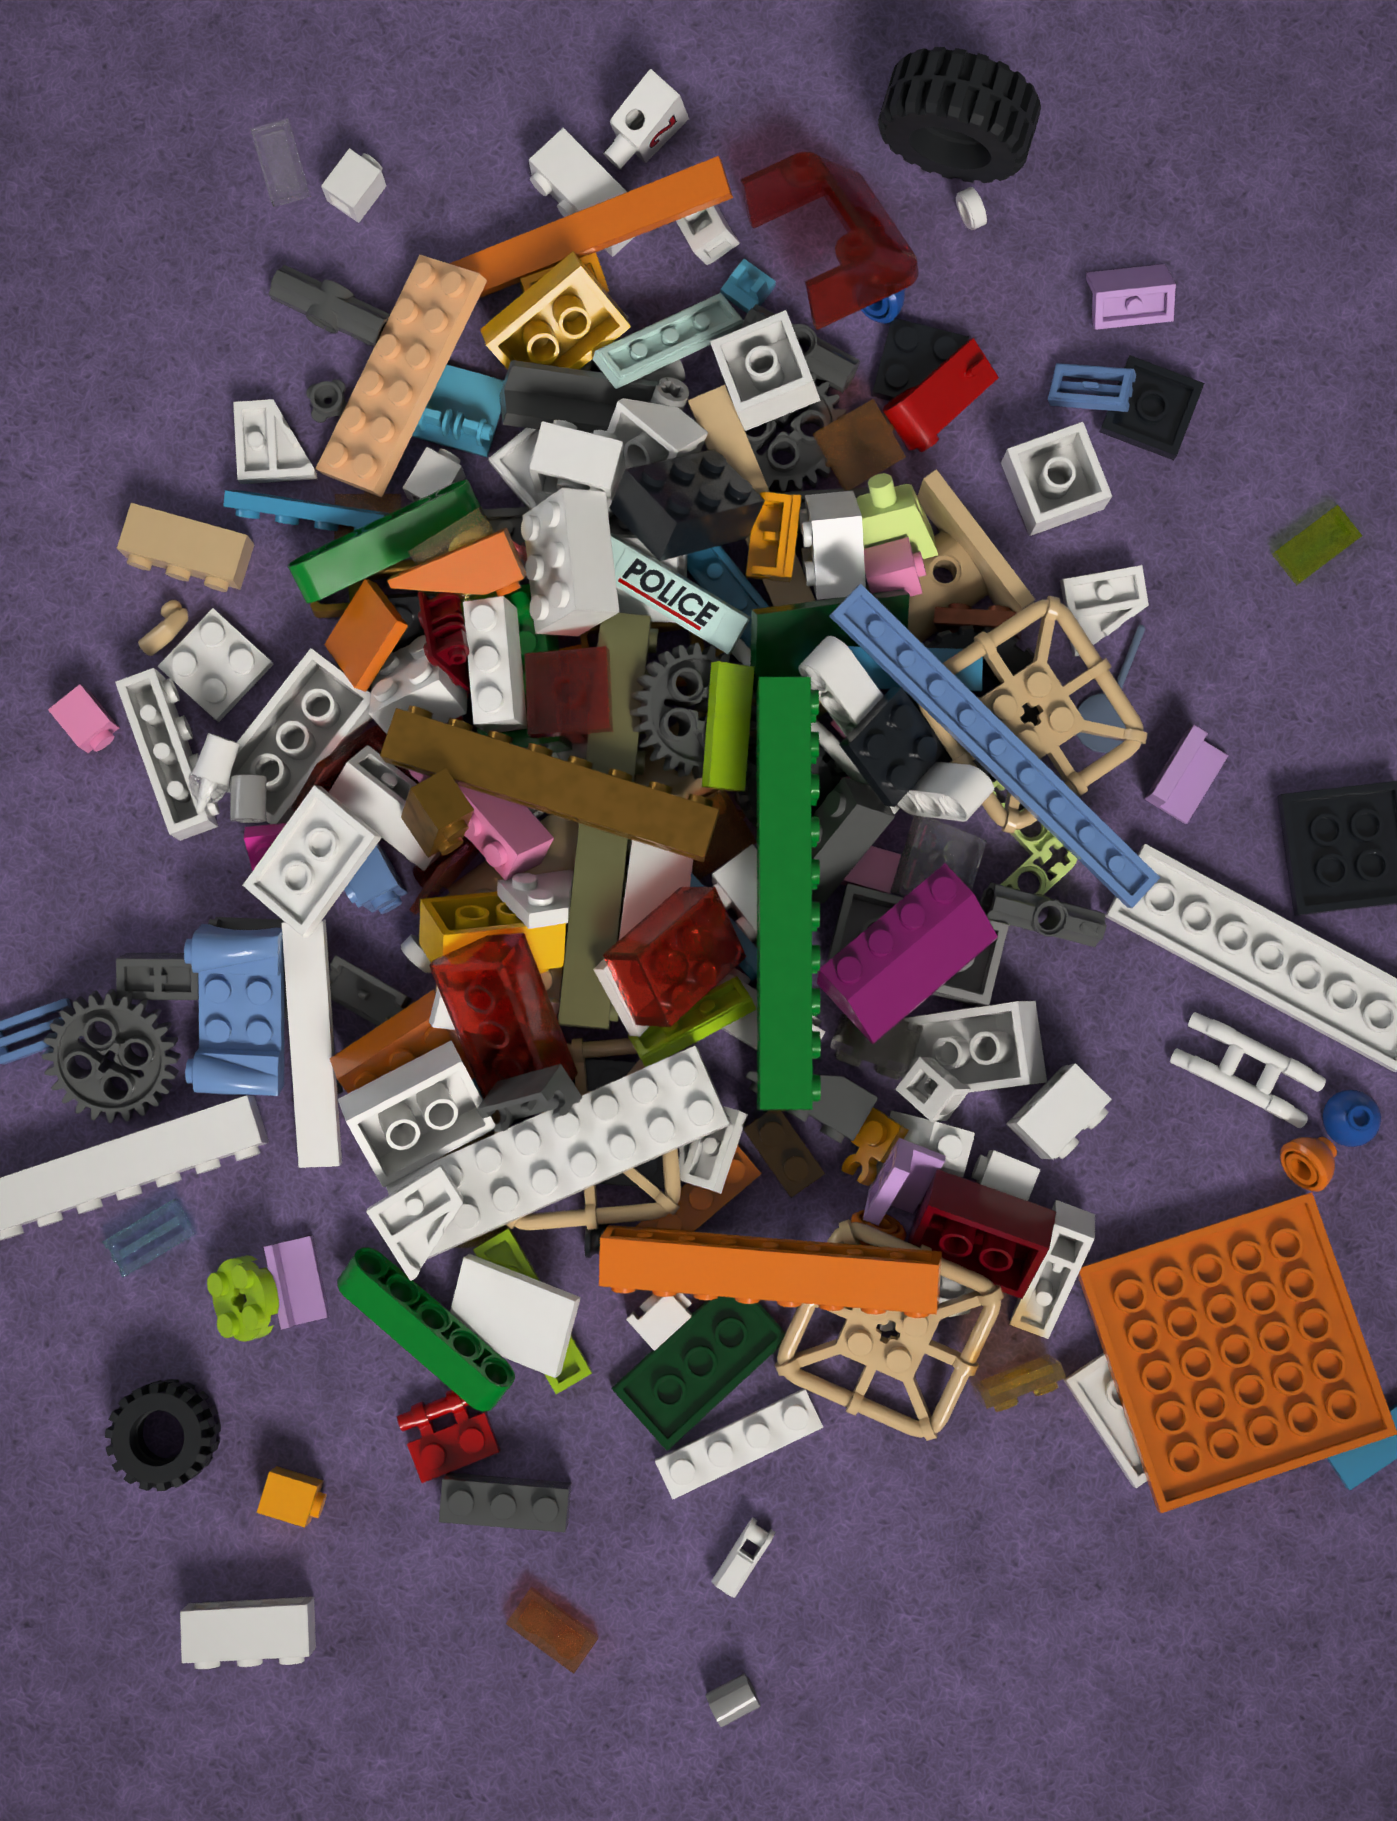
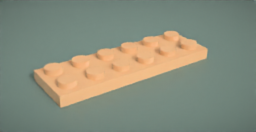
M419 255L315 468L316 470L335 480L379 497L383 496L484 289L487 280L480 273Z

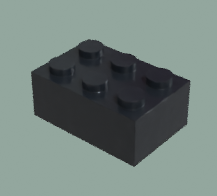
M713 449L625 469L609 508L659 561H664L747 539L765 500L752 488V485L747 480L743 479L727 463L723 455Z

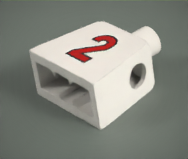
M652 69L646 73L610 120V124L617 137L605 149L603 154L618 169H621L634 153L646 163L689 119L681 96Z

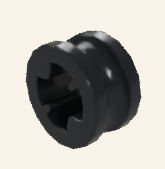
M602 1224L598 1229L588 1230L586 1226L584 1243L586 1258H591L594 1254H600V1237L610 1224Z

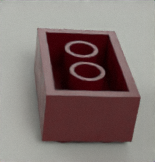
M937 1169L914 1217L908 1243L919 1248L923 1244L932 1248V1251H941L942 1258L985 1276L994 1285H1000L1002 1292L1023 1299L1050 1249L1056 1211Z

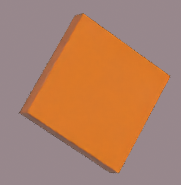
M364 579L324 645L353 687L366 692L405 632L408 624L378 584Z

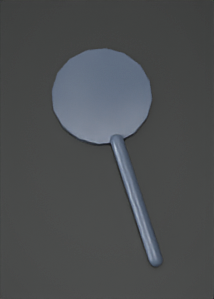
M1144 625L1137 627L1118 675L1117 683L1121 689L1144 634ZM1104 693L1090 696L1078 708L1084 720L1126 729ZM1082 732L1076 734L1084 746L1100 753H1108L1124 742Z

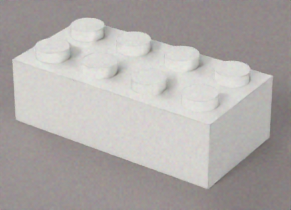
M311 648L237 742L240 746L231 776L260 775L267 778L266 821L270 824L287 823L312 787L314 785L320 786L372 720V717L369 715L371 693L354 688L341 670ZM231 777L228 786L217 783L231 793Z

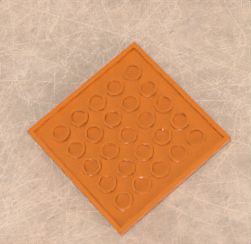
M1312 1192L1081 1267L1078 1278L1106 1356L1129 1429L1132 1433V1438L1157 1512L1164 1513L1397 1435L1395 1424Z

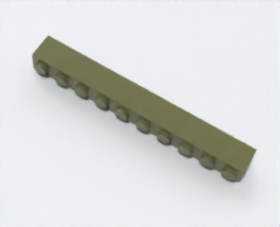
M617 613L600 623L586 760L593 763V770L608 774L609 768L631 774L633 776L632 782L635 783L636 774L644 775L646 750H639L640 734H645V732L633 731L636 725L642 723L641 717L630 714L631 710L641 707V702L633 699L631 695L637 691H644V688L636 681L638 677L643 675L651 676L646 669V665L648 663V654H656L659 629L651 628V616ZM580 823L558 1024L610 1030V1021L618 1022L619 1015L593 969L619 943L623 897H625L628 874L626 872L627 857L630 856L632 840Z

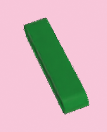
M461 480L312 550L290 562L287 567L305 602L312 603L457 535L463 530H467L482 522L486 516L469 480Z
M362 1247L356 1251L337 1279V1286L341 1294L467 1404L482 1412L492 1410L515 1380V1373L511 1365L413 1280L410 1281L408 1276L382 1253L369 1247Z

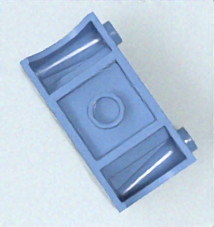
M201 924L194 932L192 939H186L184 946L185 963L191 964L193 973H198L199 1049L195 1052L194 1059L189 1058L187 1060L185 1069L186 1082L193 1084V1090L196 1093L278 1096L284 1087V953L282 928L233 930L210 924Z

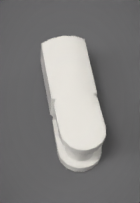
M753 1517L711 1581L717 1588L733 1598L737 1596L775 1535V1531L772 1529L767 1532L756 1525L757 1520ZM746 1539L759 1546L753 1556L741 1549Z

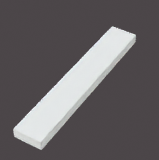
M322 919L310 937H302L286 922H282L299 1168L340 1166L342 1164L337 1080L329 1059L335 1055L326 919Z

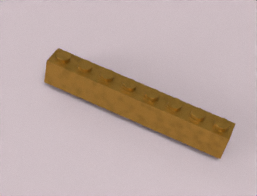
M409 706L407 711L395 709L380 754L386 763L430 777L446 768L459 786L697 861L704 862L719 816V809L712 807L713 801L696 794H689L688 799L672 795L673 788L654 781H649L648 787L632 782L633 776L631 774L609 768L608 774L593 770V763L575 756H569L568 761L551 757L553 753L551 749L537 744L529 743L527 749L512 744V737L499 732L489 731L488 735L484 736L472 732L473 726L461 720L449 718L447 724L432 719V712L416 706Z

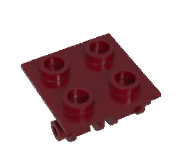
M422 591L418 592L421 609L418 612V618L425 632L426 643L423 649L428 661L435 667L439 666L449 675L451 681L456 686H461L471 695L468 666L470 651L460 597L455 593L439 592L437 597L430 599Z

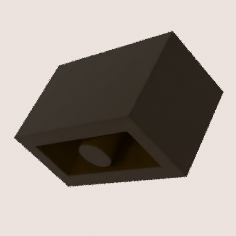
M769 1110L743 1129L790 1198L825 1175L781 1110Z

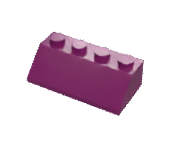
M944 863L820 968V971H818L817 984L864 1036L874 1044L992 944L998 936L974 893Z

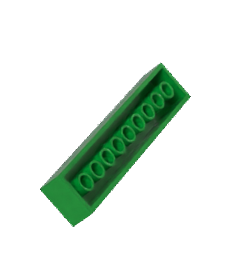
M759 677L756 693L757 1110H812L813 1102H818L821 1099L820 1075H813L812 1059L820 1057L821 1037L820 1031H812V1016L820 1014V988H812V974H817V971H820V945H812V932H817V928L820 927V902H812V890H817V885L820 882L819 859H812V848H817V842H819L820 822L819 816H811V806H816L817 800H819V774H811V764H816L817 757H819V732H811V723H816V715L819 714V690L811 689V677Z

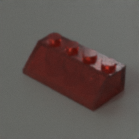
M525 933L487 935L430 963L429 967L483 1099L497 1081L561 1064L570 1079L574 1080L578 1072Z

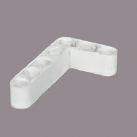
M827 636L799 665L801 676L811 677V689L819 690V701L846 737L883 698V694L852 651L836 637ZM935 762L900 800L897 806L911 815L964 822L972 816L994 791V785L991 779L975 766Z

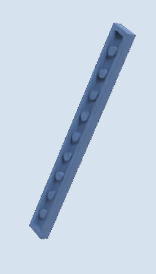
M859 584L829 615L1127 908H1133L1161 878L862 584Z

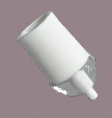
M208 733L194 770L188 777L190 780V792L194 798L199 800L195 810L204 812L206 803L218 802L224 797L226 792L228 793L230 789L228 785L240 746L239 743Z

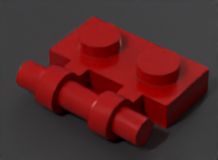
M452 1390L447 1391L445 1397L425 1404L423 1401L411 1406V1411L397 1416L402 1432L416 1426L420 1430L422 1437L408 1442L407 1446L421 1483L501 1451L486 1411L470 1417L466 1407L469 1404ZM452 1412L457 1423L435 1431L432 1420Z

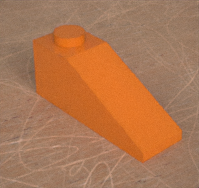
M506 527L397 573L387 581L392 589L486 595L496 591L499 597L521 588L519 581L524 579L527 573Z

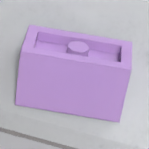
M1165 264L1086 272V280L1093 293L1092 324L1095 330L1174 321L1176 283Z
M1196 725L1185 731L1144 798L1184 824L1189 822L1228 757L1227 754L1204 741L1208 733Z
M899 1138L868 1190L863 1220L879 1225L890 1205L913 1214L924 1197L936 1170H940L943 1166L946 1156Z
M313 1236L265 1246L264 1251L268 1270L272 1274L278 1291V1318L281 1330L330 1317Z

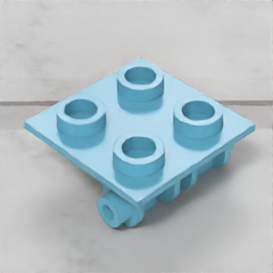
M446 365L412 437L488 457L501 414L499 395L504 380Z

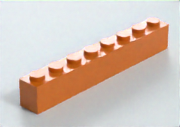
M608 1225L600 1237L599 1286L611 1287V1290L616 1293H632L637 1289L652 1291V1294L660 1297H671L677 1293L693 1294V1297L699 1300H714L721 1296L733 1297L735 1301L743 1304H754L760 1300L777 1301V1304L783 1307H798L804 1303L819 1305V1308L827 1311H839L844 1307L861 1308L862 1312L873 1315L883 1314L888 1310L903 1312L905 1316L911 1318H925L929 1314L937 1315L940 1298L942 1252Z

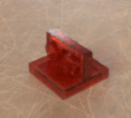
M607 646L525 654L528 736L531 738L565 736L575 745L587 744L589 733L613 732L610 650Z

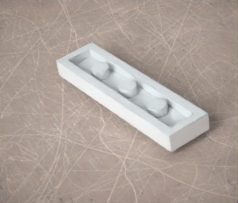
M801 1389L655 1459V1463L673 1500L823 1428V1425L806 1389Z

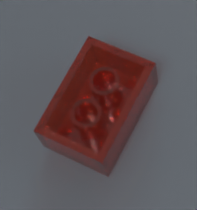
M680 887L603 954V957L635 1025L671 1027L746 958V954L716 887Z

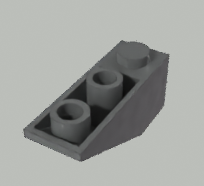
M749 1071L745 1078L752 1081L749 1089L757 1094V1072ZM820 1075L821 1099L818 1102H813V1109L785 1110L803 1122H806L809 1116L823 1124L820 1132L841 1144L844 1137L854 1141L878 1097L843 1076Z

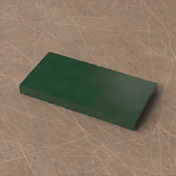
M901 589L871 593L908 629L910 598L908 592ZM846 597L752 609L750 666L754 667L753 691L757 692L759 677H802L799 672V665L827 636L836 637L847 646L860 647L829 617Z
M718 1296L717 1299L706 1300L692 1313V1317L655 1351L649 1352L611 1389L665 1450L668 1451L780 1347L786 1332L759 1302L743 1304L735 1301L733 1297Z

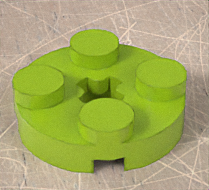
M245 1255L228 1259L219 1266L217 1272L211 1273L207 1279V1288L212 1295L214 1309L218 1318L217 1329L224 1338L234 1337L238 1341H251L268 1335L274 1326L268 1325L271 1315L278 1314L279 1298L277 1287L269 1270L266 1267L259 1269L252 1262L258 1260L253 1256Z

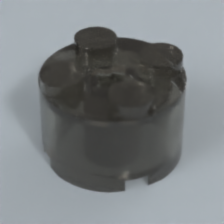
M841 1011L830 1047L836 1050L834 1056L837 1060L860 1067L861 1061L864 1060L874 1064L873 1069L876 1070V1073L899 1080L901 1073H908L924 1026L914 1022L912 1030L907 1029L909 1022L903 1019L876 1043L872 1044Z

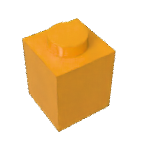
M276 1466L269 1471L256 1513L305 1528L311 1522L312 1517L319 1519L327 1497V1494L320 1492L324 1480Z

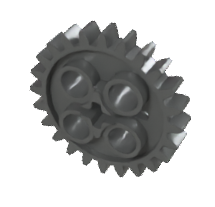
M813 372L811 376L815 384L816 374ZM828 381L818 387L816 386L821 401L808 405V411L803 412L792 421L790 434L788 435L784 431L781 432L763 455H758L757 451L774 439L776 425L780 428L786 427L795 417L798 410L762 424L761 426L765 432L759 437H751L746 434L769 491H771L773 485H778L780 492H786L787 485H793L795 491H802L804 481H807L810 486L815 488L818 482L817 473L827 479L830 477L831 470L827 463L839 465L841 457L835 451H845L846 441L839 437L847 435L848 425L838 423L845 419L846 410L834 409L839 403L840 396L839 394L826 396L830 386ZM812 423L819 426L822 432L818 436L809 437L803 434L801 427ZM779 451H786L793 456L794 460L789 464L781 465L776 463L772 456Z
M699 643L688 646L687 651L683 645L672 648V655L668 651L659 654V663L654 661L646 665V669L651 676L643 675L636 680L644 688V691H637L631 695L633 699L641 702V707L630 711L631 715L641 717L642 723L636 725L633 731L645 732L647 736L640 743V747L652 745L655 749L651 754L650 760L654 761L664 757V771L673 770L678 765V777L688 776L691 770L694 779H700L703 776L707 716L698 718V712L705 714L708 711L711 662L721 661L728 663L730 654L725 652L715 658L716 651L713 645L704 648L702 652ZM678 676L683 678L687 684L686 696L677 690L676 680ZM752 692V699L756 698L757 692ZM666 699L668 702L682 708L667 707L664 705V700ZM695 704V710L684 709ZM752 705L750 731L757 730V722L752 720V715L756 714V706ZM670 716L675 718L679 724L677 736L669 731L668 719ZM749 735L748 746L755 745L756 741Z
M110 989L103 1000L96 990L89 995L88 1002L79 996L73 1002L74 1009L66 1005L59 1012L62 1019L55 1018L50 1024L51 1029L56 1033H49L43 1042L54 1048L47 1049L42 1054V1059L53 1061V1064L44 1073L45 1075H57L58 1080L51 1087L52 1090L64 1088L67 1091L61 1101L63 1104L72 1099L78 1101L75 1113L79 1114L85 1107L91 1108V1120L95 1121L101 1112H106L108 1122L112 1123L117 1117L118 1112H120L127 1122L133 1117L134 1109L141 1116H144L149 1110L148 1103L157 1107L163 1099L160 1093L168 1094L173 1085L167 1079H175L179 1070L170 1064L177 1063L181 1054L169 1051V1049L175 1046L178 1042V1037L165 1036V1033L172 1024L171 1022L158 1024L156 1019L161 1013L160 1009H156L151 1013L145 1011L148 999L144 998L136 1006L132 1004V992L128 991L122 1000H117L115 990ZM102 1021L108 1024L112 1030V1036L101 1035L95 1027V1022ZM83 1036L86 1042H81L79 1037ZM138 1042L143 1044L148 1050V1056L141 1057L136 1055L131 1048V1043ZM109 1050L116 1054L114 1062L107 1058ZM82 1055L89 1059L92 1069L81 1068L76 1063L75 1056ZM137 1070H142L144 1075L140 1076ZM118 1076L123 1078L128 1085V1090L117 1089L113 1085L111 1077Z

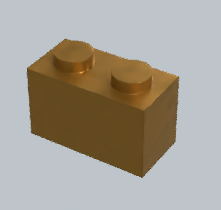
M445 768L410 788L401 818L429 858L438 852H441L442 855H447L463 843L462 838L469 829L468 824L474 809Z

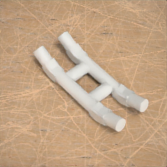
M1194 1012L1189 1020L1188 1027L1200 1031L1226 1045L1228 1044L1229 1047L1219 1067L1178 1048L1173 1052L1170 1063L1250 1101L1297 1128L1305 1126L1308 1120L1307 1114L1270 1093L1281 1072L1316 1092L1323 1089L1326 1079L1303 1063L1261 1044L1222 1022ZM1244 1053L1266 1064L1256 1086L1233 1075Z

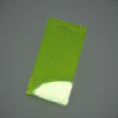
M1336 505L1272 555L1297 586L1360 539L1362 534L1342 509Z

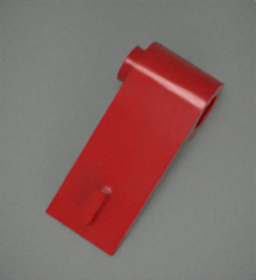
M972 338L919 385L903 391L889 401L882 411L908 450L917 448L919 452H923L939 441L937 434L999 377L975 339Z

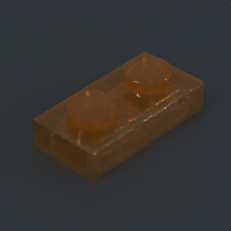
M533 1587L529 1588L506 1622L507 1626L573 1674L599 1638V1635Z

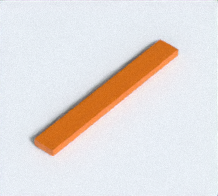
M716 156L449 264L480 273L487 280L479 297L481 298L519 283L520 278L556 266L573 251L579 258L598 252L732 199L733 195L722 160L719 156Z

